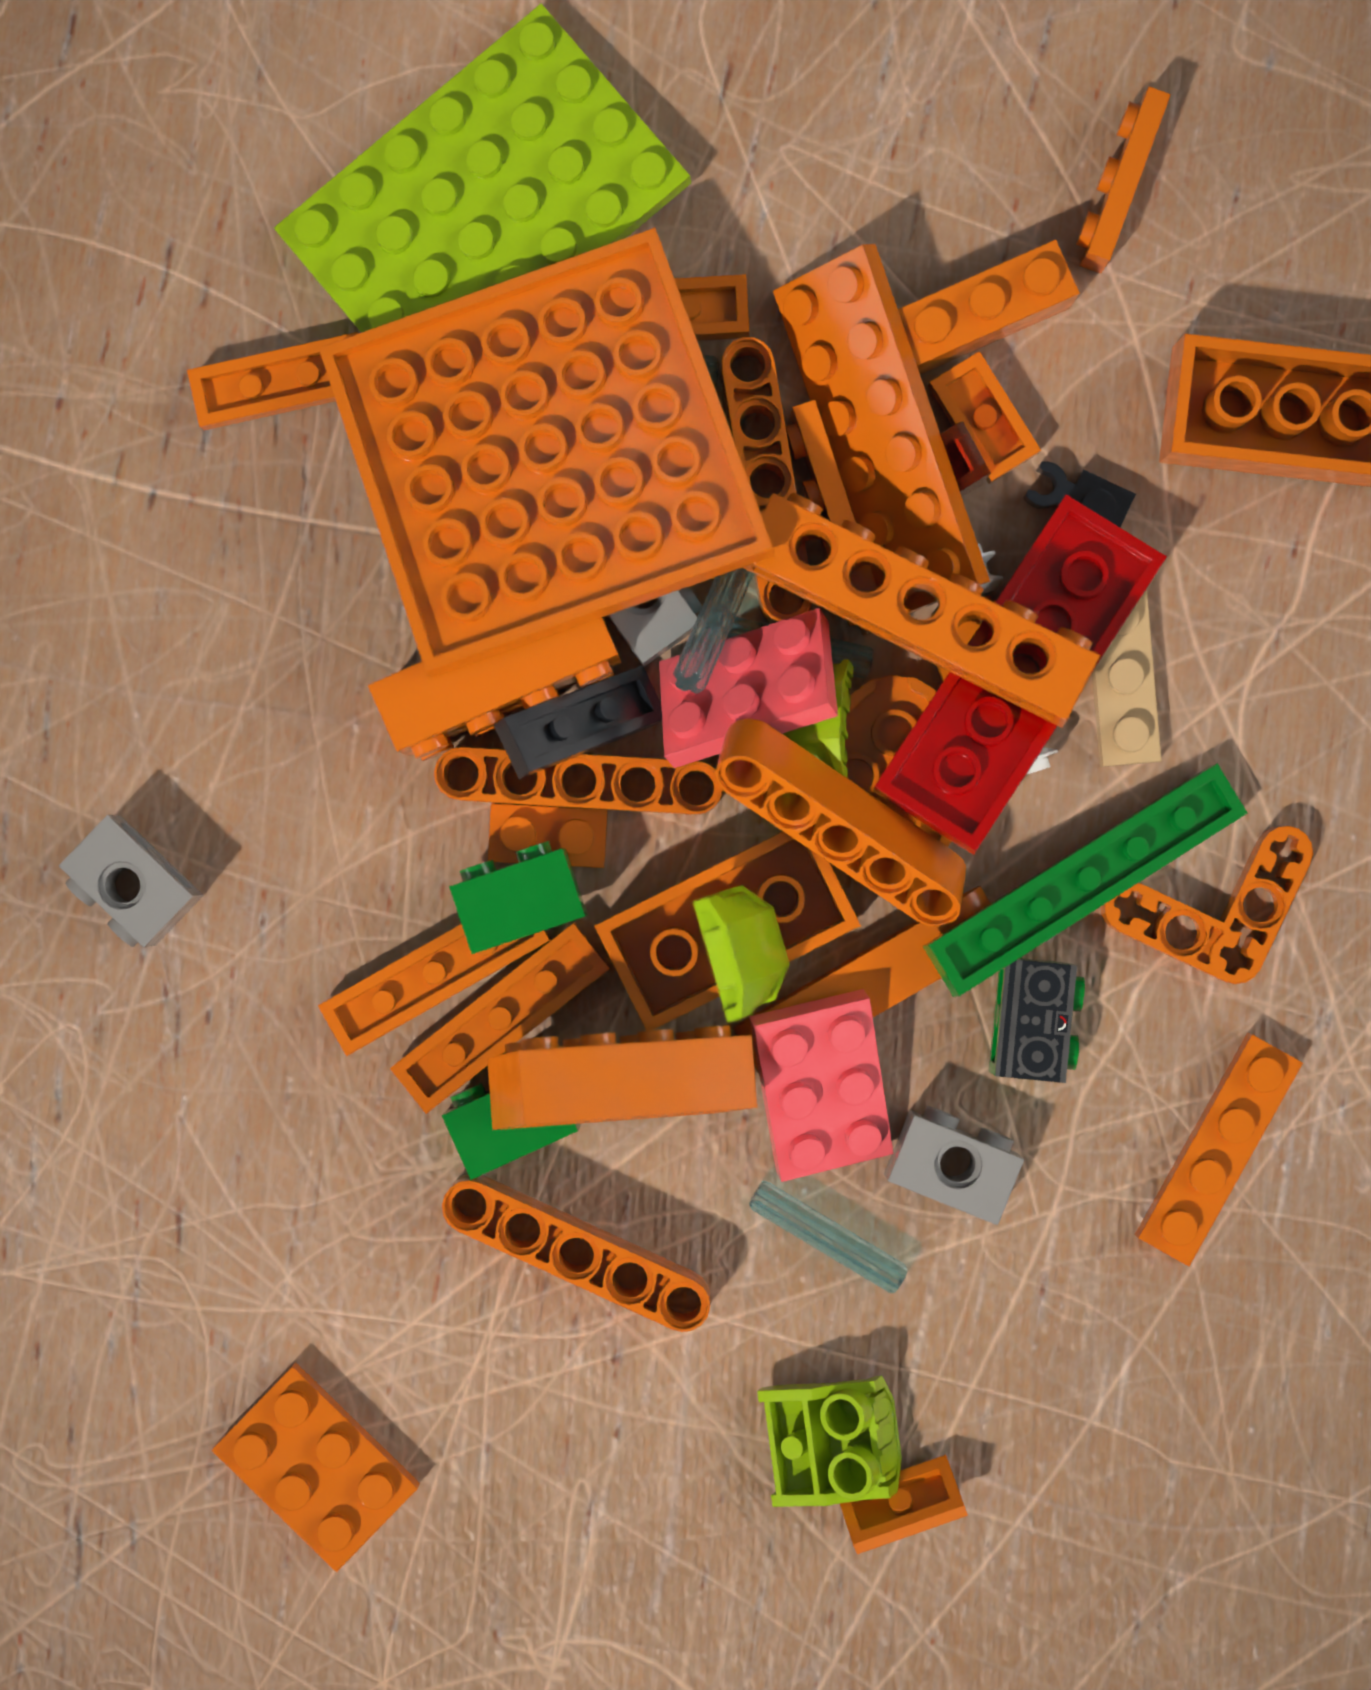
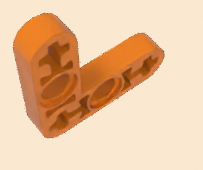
M1291 826L1272 827L1263 832L1248 858L1220 920L1141 883H1137L1117 897L1128 898L1132 891L1138 894L1136 904L1151 913L1157 912L1158 902L1166 906L1154 922L1152 938L1144 934V931L1151 923L1135 917H1129L1125 924L1119 921L1121 911L1114 906L1117 897L1100 907L1101 916L1105 923L1113 930L1209 976L1232 984L1246 983L1253 979L1260 971L1305 877L1313 856L1312 843L1307 834ZM1289 837L1292 839L1290 849L1297 853V858L1295 862H1283L1275 876L1276 878H1285L1287 880L1284 889L1274 881L1256 878L1255 875L1259 868L1264 872H1271L1276 863L1277 855L1270 851L1271 844L1273 842H1284ZM1254 888L1267 890L1274 901L1271 915L1259 922L1247 917L1243 907L1245 896ZM1176 916H1187L1196 926L1197 934L1195 941L1185 949H1175L1166 939L1165 930L1167 924ZM1235 920L1246 929L1261 931L1262 935L1258 942L1252 937H1246L1241 948V954L1248 958L1247 964L1244 968L1234 966L1230 973L1225 971L1227 961L1220 957V952L1223 947L1234 948L1239 941L1242 932L1230 930Z

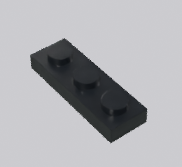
M642 665L506 716L494 724V727L518 778L521 779L662 722V707Z

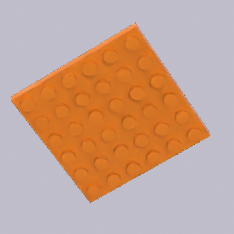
M656 228L319 348L425 671L430 678L775 556L773 545Z

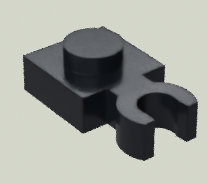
M1042 461L1038 465L1036 472L1051 479L1053 490L1050 494L1042 495L1028 489L1023 499L1035 508L1046 509L1052 506L1058 507L1065 495H1068L1121 528L1136 494L1084 469L1080 472L1074 484L1067 480L1065 472L1057 464Z

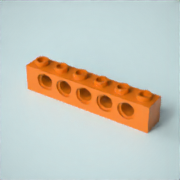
M774 493L772 494L762 513V518L773 545L775 556L743 567L744 569L1063 728L1100 655L1089 650L1092 645L1089 639L1064 627H1060L1056 634L1036 624L1035 621L1038 616L1030 609L1013 601L1005 600L1003 606H1000L982 597L981 594L984 589L964 576L951 573L947 580L927 570L930 562L921 555L900 546L893 553L873 543L876 535L867 528L849 520H844L842 525L839 526L821 517L822 508L803 496L791 493L788 499H785ZM819 539L830 547L831 553L825 562L812 566L803 563L797 557L799 547L808 540ZM867 565L878 568L885 577L884 583L879 589L868 593L857 590L850 582L853 572L859 567ZM925 592L935 598L939 608L932 617L919 620L911 617L904 608L905 600L914 593ZM980 619L990 627L992 639L980 647L969 646L959 637V626L966 620ZM1022 646H1034L1044 654L1046 667L1036 674L1023 673L1014 665L1012 658L1014 651Z

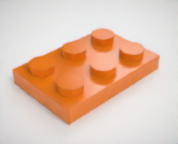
M296 1362L211 1450L336 1573L404 1504L420 1485V1482Z

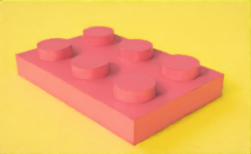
M820 608L659 662L664 757L674 768L720 754L727 730L738 720L757 719L769 724L783 734L838 716L829 621Z
M864 989L749 1016L775 1168L781 1182L894 1154L870 998Z

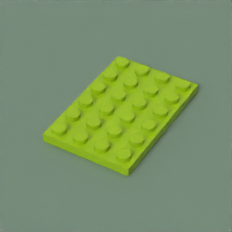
M540 4L278 223L274 229L362 333L627 238L691 184V177L548 10Z

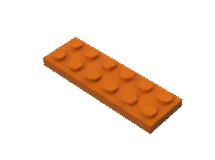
M862 244L773 290L810 401H816L855 522L876 535L873 543L895 553L898 546L907 548L930 562L927 570L947 580L951 573H955L972 580L980 586L991 582L876 244ZM870 566L877 589H879L884 583L885 577L878 568ZM917 592L905 600L904 608L910 614L935 604L937 601L928 593Z

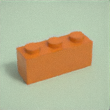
M1055 239L898 309L921 375L1070 309L1080 292Z

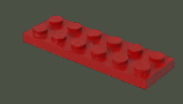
M1065 495L995 603L1003 606L1005 600L1013 601L1033 611L1038 616L1035 621L1036 624L1056 634L1060 627H1064L1089 639L1092 642L1089 650L1100 655L1093 669L1094 671L1165 562L1167 556L1070 496ZM984 621L981 623L967 645L980 647L992 639V631L987 623ZM1022 646L1012 654L1014 665L1023 673L1036 674L1046 667L1044 654L1034 646ZM949 672L875 784L873 791L975 855L1058 726Z

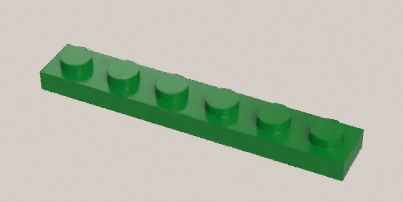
M1218 763L1211 765L931 940L923 948L952 996H961L1248 813Z

